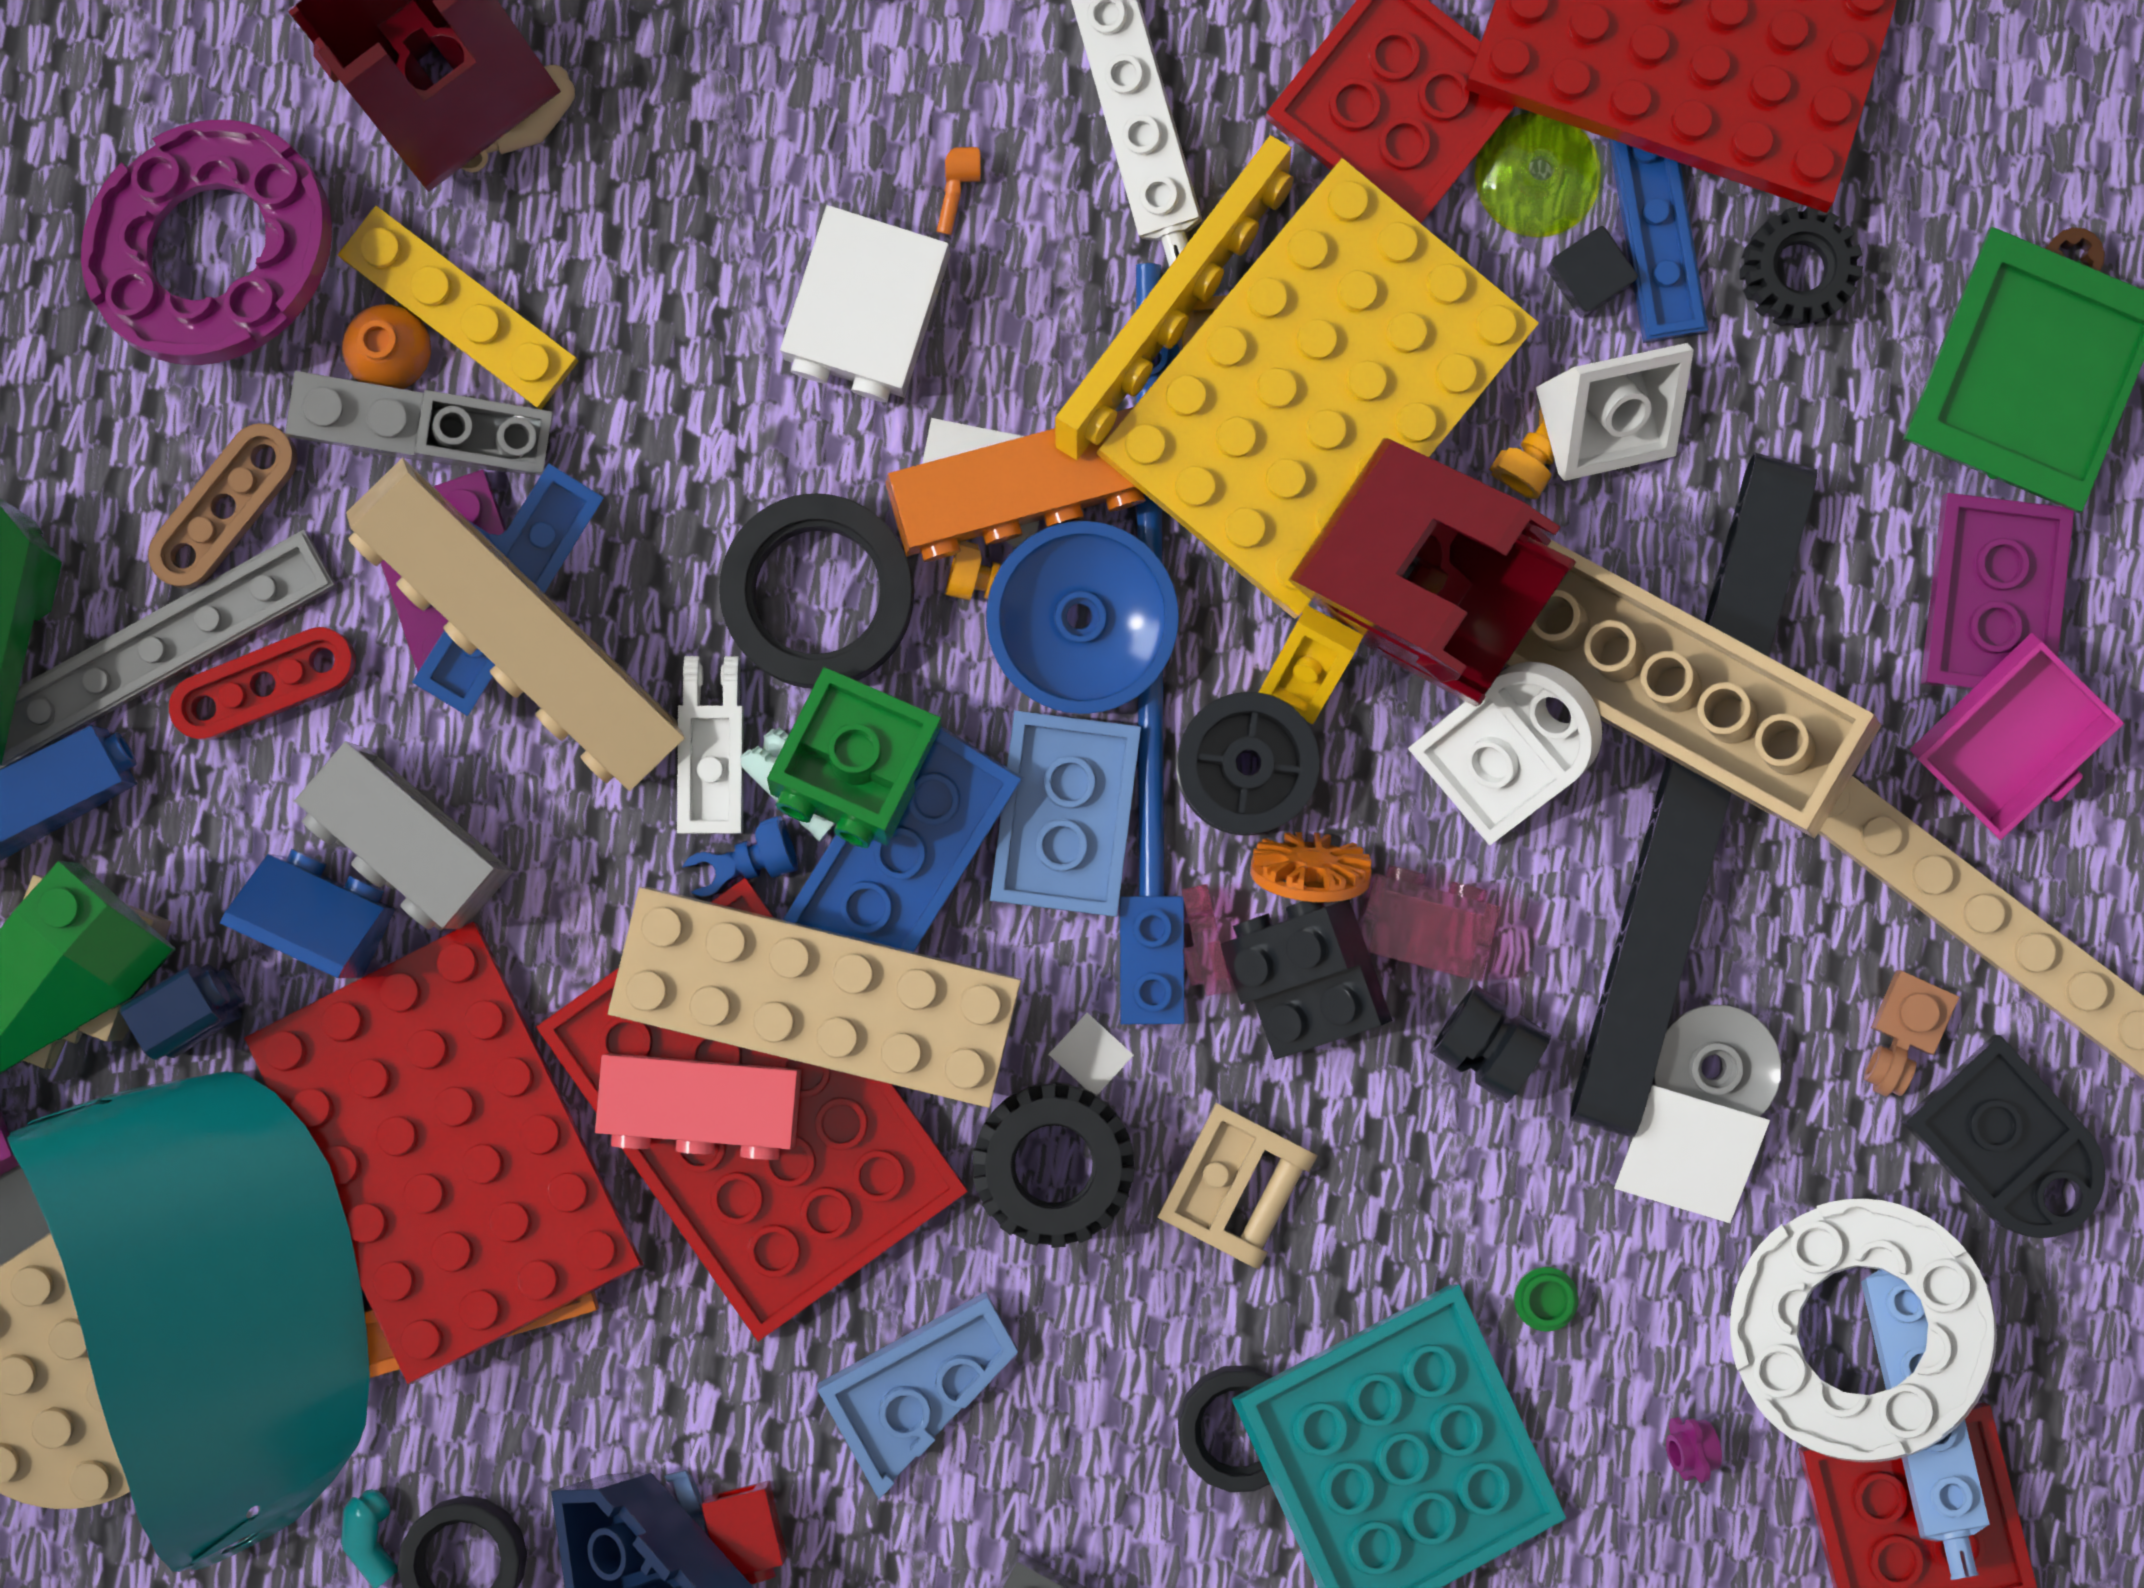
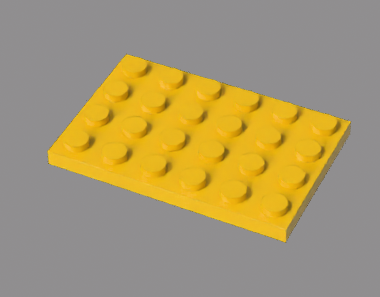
M1341 158L1103 443L1096 454L1295 619L1311 600L1290 583L1288 579L1383 438L1391 439L1430 457L1539 322L1346 160Z

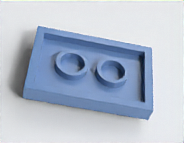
M1014 710L1007 768L1022 776L1023 779L1001 813L990 901L1117 917L1141 726Z

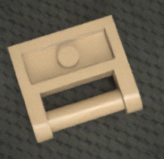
M1215 1102L1157 1217L1260 1270L1268 1254L1263 1248L1303 1170L1310 1172L1318 1155ZM1264 1150L1278 1156L1280 1160L1242 1235L1239 1237L1224 1228Z

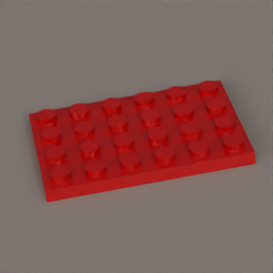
M1495 0L1465 89L1827 213L1836 197L1897 0Z
M746 878L711 902L775 918ZM619 968L536 1026L539 1033L596 1113L601 1056L604 1054L613 1053L802 1069L796 1144L791 1149L780 1148L779 1160L740 1157L741 1145L715 1143V1151L712 1155L681 1153L675 1151L676 1140L651 1138L650 1149L621 1148L758 1342L968 1192V1188L893 1084L607 1015Z
M473 921L461 929H457L244 1037L267 1088L275 1092L303 1122L330 1166L349 1226L360 1285L407 1384H414L644 1266L497 961L476 922Z

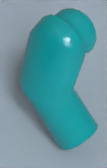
M373 1489L363 1492L360 1498L352 1497L343 1509L341 1545L345 1554L371 1587L378 1588L398 1572V1566L377 1540L378 1524L389 1516L390 1505L382 1493Z

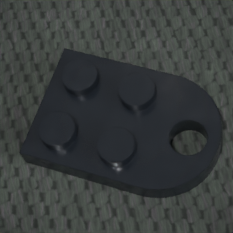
M1993 1035L1901 1120L1994 1222L2011 1232L2034 1238H2050L2066 1234L2079 1227L2091 1216L2103 1194L2105 1164L2102 1152L2095 1138L2001 1035ZM2064 1178L2072 1184L2075 1190V1202L2068 1212L2054 1215L2045 1205L2044 1192L2052 1181Z

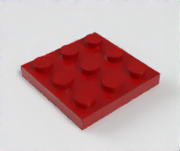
M1356 0L1269 108L1265 119L1329 170H1332L1343 158L1419 223L1423 224L1515 109V106L1465 89L1481 41L1429 0Z
M1985 1402L1976 1404L1965 1418L1990 1524L1976 1534L1969 1536L1976 1570L1979 1573L1977 1576L1951 1580L1943 1541L1936 1542L1920 1538L1902 1458L1882 1462H1853L1828 1457L1806 1447L1798 1448L1833 1588H2037L1995 1421L1989 1404Z

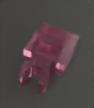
M1204 884L1183 889L1182 894L1194 942L1193 947L1183 949L1191 986L1204 984L1206 997L1232 991L1208 885Z

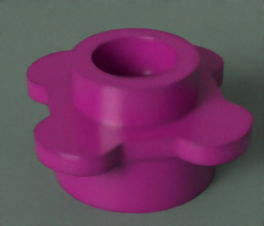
M1679 1417L1671 1418L1669 1420L1670 1435L1666 1438V1451L1672 1467L1675 1471L1679 1472L1685 1481L1692 1480L1694 1477L1700 1483L1709 1481L1710 1471L1718 1470L1722 1463L1721 1445L1715 1429L1705 1419L1696 1421L1694 1418H1691L1683 1423Z

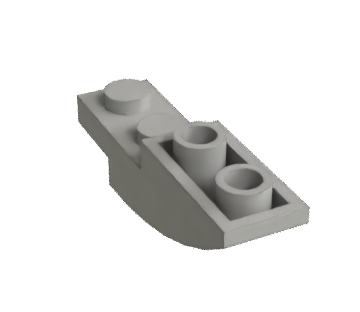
M295 371L285 437L349 447L348 450L376 455L403 457L404 459L483 470L541 475L544 470L552 411L424 390V393Z

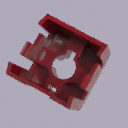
M300 0L288 9L289 14L314 44L313 56L334 83L340 80L428 192L561 92L498 0ZM434 48H437L453 71L434 84L417 61Z
M1383 438L1288 580L1329 616L1364 635L1361 642L1391 662L1477 707L1481 705L1486 697L1485 694L1576 561L1547 547L1551 542L1548 532L1556 535L1561 527L1525 502L1400 443ZM1411 562H1414L1416 567L1408 579L1403 577Z

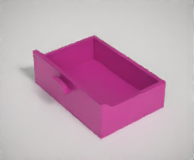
M2031 633L1909 750L2001 841L2047 796L2054 802H2057L2077 785L2083 777V774L2077 768L2125 723L2039 638Z

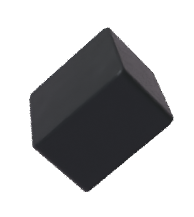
M1599 226L1553 257L1547 266L1548 273L1580 318H1585L1631 287L1638 278V274L1604 226Z

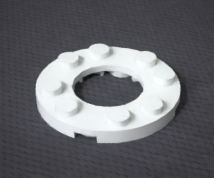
M1845 1199L1818 1205L1816 1209L1798 1216L1784 1226L1781 1224L1758 1246L1747 1262L1735 1289L1730 1316V1341L1735 1365L1758 1409L1777 1429L1797 1443L1825 1456L1845 1461L1882 1462L1896 1460L1927 1449L1942 1440L1960 1425L1979 1401L1990 1377L1996 1353L1997 1329L1993 1302L1988 1286L1971 1256L1955 1237L1929 1217L1905 1206L1882 1200ZM1855 1267L1883 1269L1905 1281L1920 1298L1928 1322L1926 1350L1915 1371L1897 1386L1871 1395L1842 1392L1822 1381L1806 1362L1799 1340L1801 1311L1813 1289L1832 1274Z

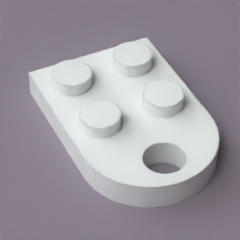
M1524 662L1506 668L1497 676L1485 694L1486 697L1481 705L1475 707L1464 701L1408 748L1489 846L1573 783L1590 767L1600 750L1602 724L1595 702L1579 681L1555 666L1540 662ZM1546 697L1559 699L1567 706L1571 715L1570 723L1559 722L1549 714L1546 707Z

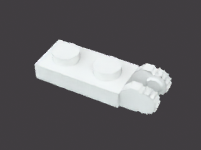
M685 656L683 666V705H678V728L682 731L685 739L678 745L677 833L743 834L744 769L741 766L740 756L744 754V707L740 706L739 656L724 657V664L721 666L723 706H700L703 666L700 663V656Z

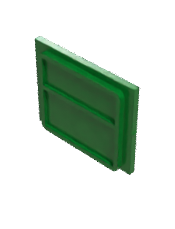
M1993 226L1990 227L1903 440L1981 472L1990 479L2000 480L2076 513L2083 512L2144 361V290L2085 266L2080 261H2073Z

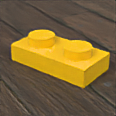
M1306 605L1263 682L1259 693L1268 694L1286 702L1298 711L1307 722L1314 724L1364 635L1345 626L1337 619Z

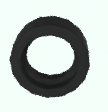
M1248 1365L1223 1366L1202 1376L1186 1393L1178 1414L1179 1444L1189 1467L1207 1484L1230 1493L1254 1492L1270 1485L1260 1460L1248 1466L1227 1465L1219 1462L1207 1451L1201 1438V1421L1204 1412L1216 1397L1229 1391H1247L1272 1378L1269 1373Z
M461 1496L438 1503L413 1523L401 1543L398 1571L403 1588H436L428 1577L425 1565L427 1547L437 1532L445 1526L459 1522L476 1524L489 1532L498 1545L501 1557L500 1569L496 1580L490 1588H518L524 1578L527 1550L522 1530L508 1511L488 1499Z

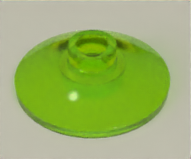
M1533 112L1520 114L1504 121L1479 152L1475 164V186L1484 209L1500 226L1515 234L1526 237H1549L1572 228L1589 212L1600 188V162L1595 147L1588 136L1580 128ZM1535 160L1547 162L1552 170L1551 177L1546 180L1535 179L1529 171V164Z

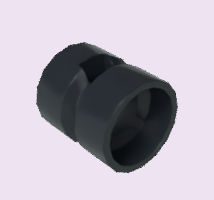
M1474 985L1458 1004L1440 1031L1430 1053L1460 1073L1472 1069L1475 1071V1083L1504 1103H1507L1519 1091L1538 1064L1552 1035L1523 1015L1512 1019L1506 1016L1505 1003L1478 985Z

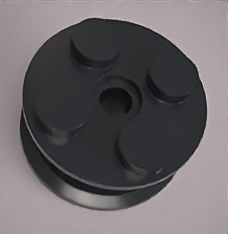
M1233 693L1216 699L1205 706L1187 726L1177 752V780L1181 793L1191 810L1211 827L1233 835L1250 836L1264 834L1281 827L1294 818L1311 798L1319 775V751L1310 726L1292 706L1264 693ZM1242 753L1254 755L1259 763L1257 773L1253 775L1242 774L1236 766L1237 756Z

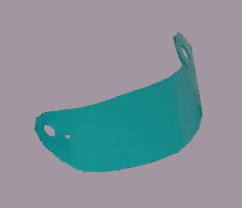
M224 1071L134 1087L40 1117L27 1123L32 1125L12 1131L7 1140L32 1188L61 1258L82 1329L96 1390L108 1430L125 1474L139 1522L157 1556L172 1572H181L187 1569H204L257 1544L294 1523L333 1482L359 1445L366 1426L370 1385L365 1313L351 1234L330 1166L307 1127L275 1092L246 1074ZM252 1507H260L258 1514L251 1518L246 1517L247 1512ZM251 1535L250 1537H248L247 1539L243 1540L242 1542H240V1543H238V1544H236V1545H234V1546H232V1547H230V1548H227V1547H229L230 1545H232L233 1543L237 1542L238 1540H240V1539H242V1538H244V1537H247V1536Z

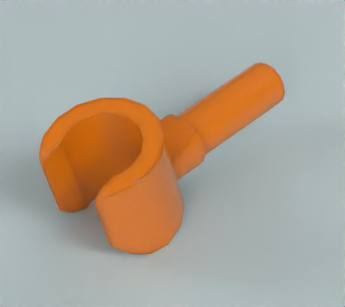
M956 147L950 150L946 156V185L944 189L946 192L936 232L952 235L961 197V182H981V153L977 147Z

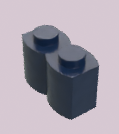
M190 964L122 1005L120 1012L143 1052L150 1058L159 1060L165 1055L169 1058L179 1056L242 1017V1010L239 1004L245 1001V997L239 984L227 969L224 968L218 972L217 969L209 964L201 968Z

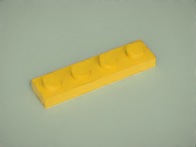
M376 205L337 254L344 262L537 409L542 410L579 362L575 356Z

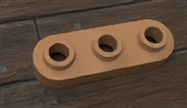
M263 423L249 425L235 435L152 538L148 549V560L152 571L160 580L177 588L188 589L205 583L294 474L298 457L296 447L290 437H285V433L278 428ZM266 447L273 448L276 454L274 464L268 469H259L256 465L257 453ZM230 496L236 503L235 512L229 518L220 519L216 514V505L223 497ZM184 546H192L196 553L194 563L187 568H180L176 562L177 552Z

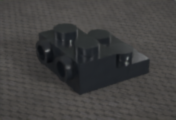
M1350 899L1326 906L1325 902L1302 901L1285 907L1289 920L1273 925L1269 913L1233 925L1237 938L1220 944L1240 1003L1242 1005L1254 1001L1275 1060L1393 1021Z

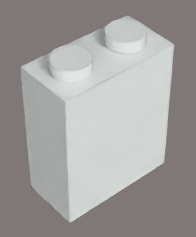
M826 205L780 348L784 360L793 363L791 372L819 383H827L829 375L852 381V392L880 402H887L890 394L905 398L950 258L949 244Z

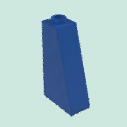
M90 725L0 770V861L138 784L130 771V768L137 765L136 759L129 745L118 732L110 735L108 729Z

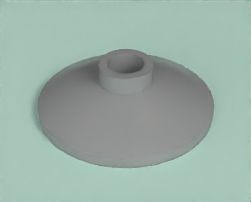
M1728 1005L1700 1006L1682 1014L1668 1026L1653 1078L1654 1085L1760 1117L1772 1103L1781 1079L1780 1053L1769 1030L1750 1013ZM1710 1055H1717L1722 1061V1070L1714 1078H1706L1701 1070L1703 1060Z

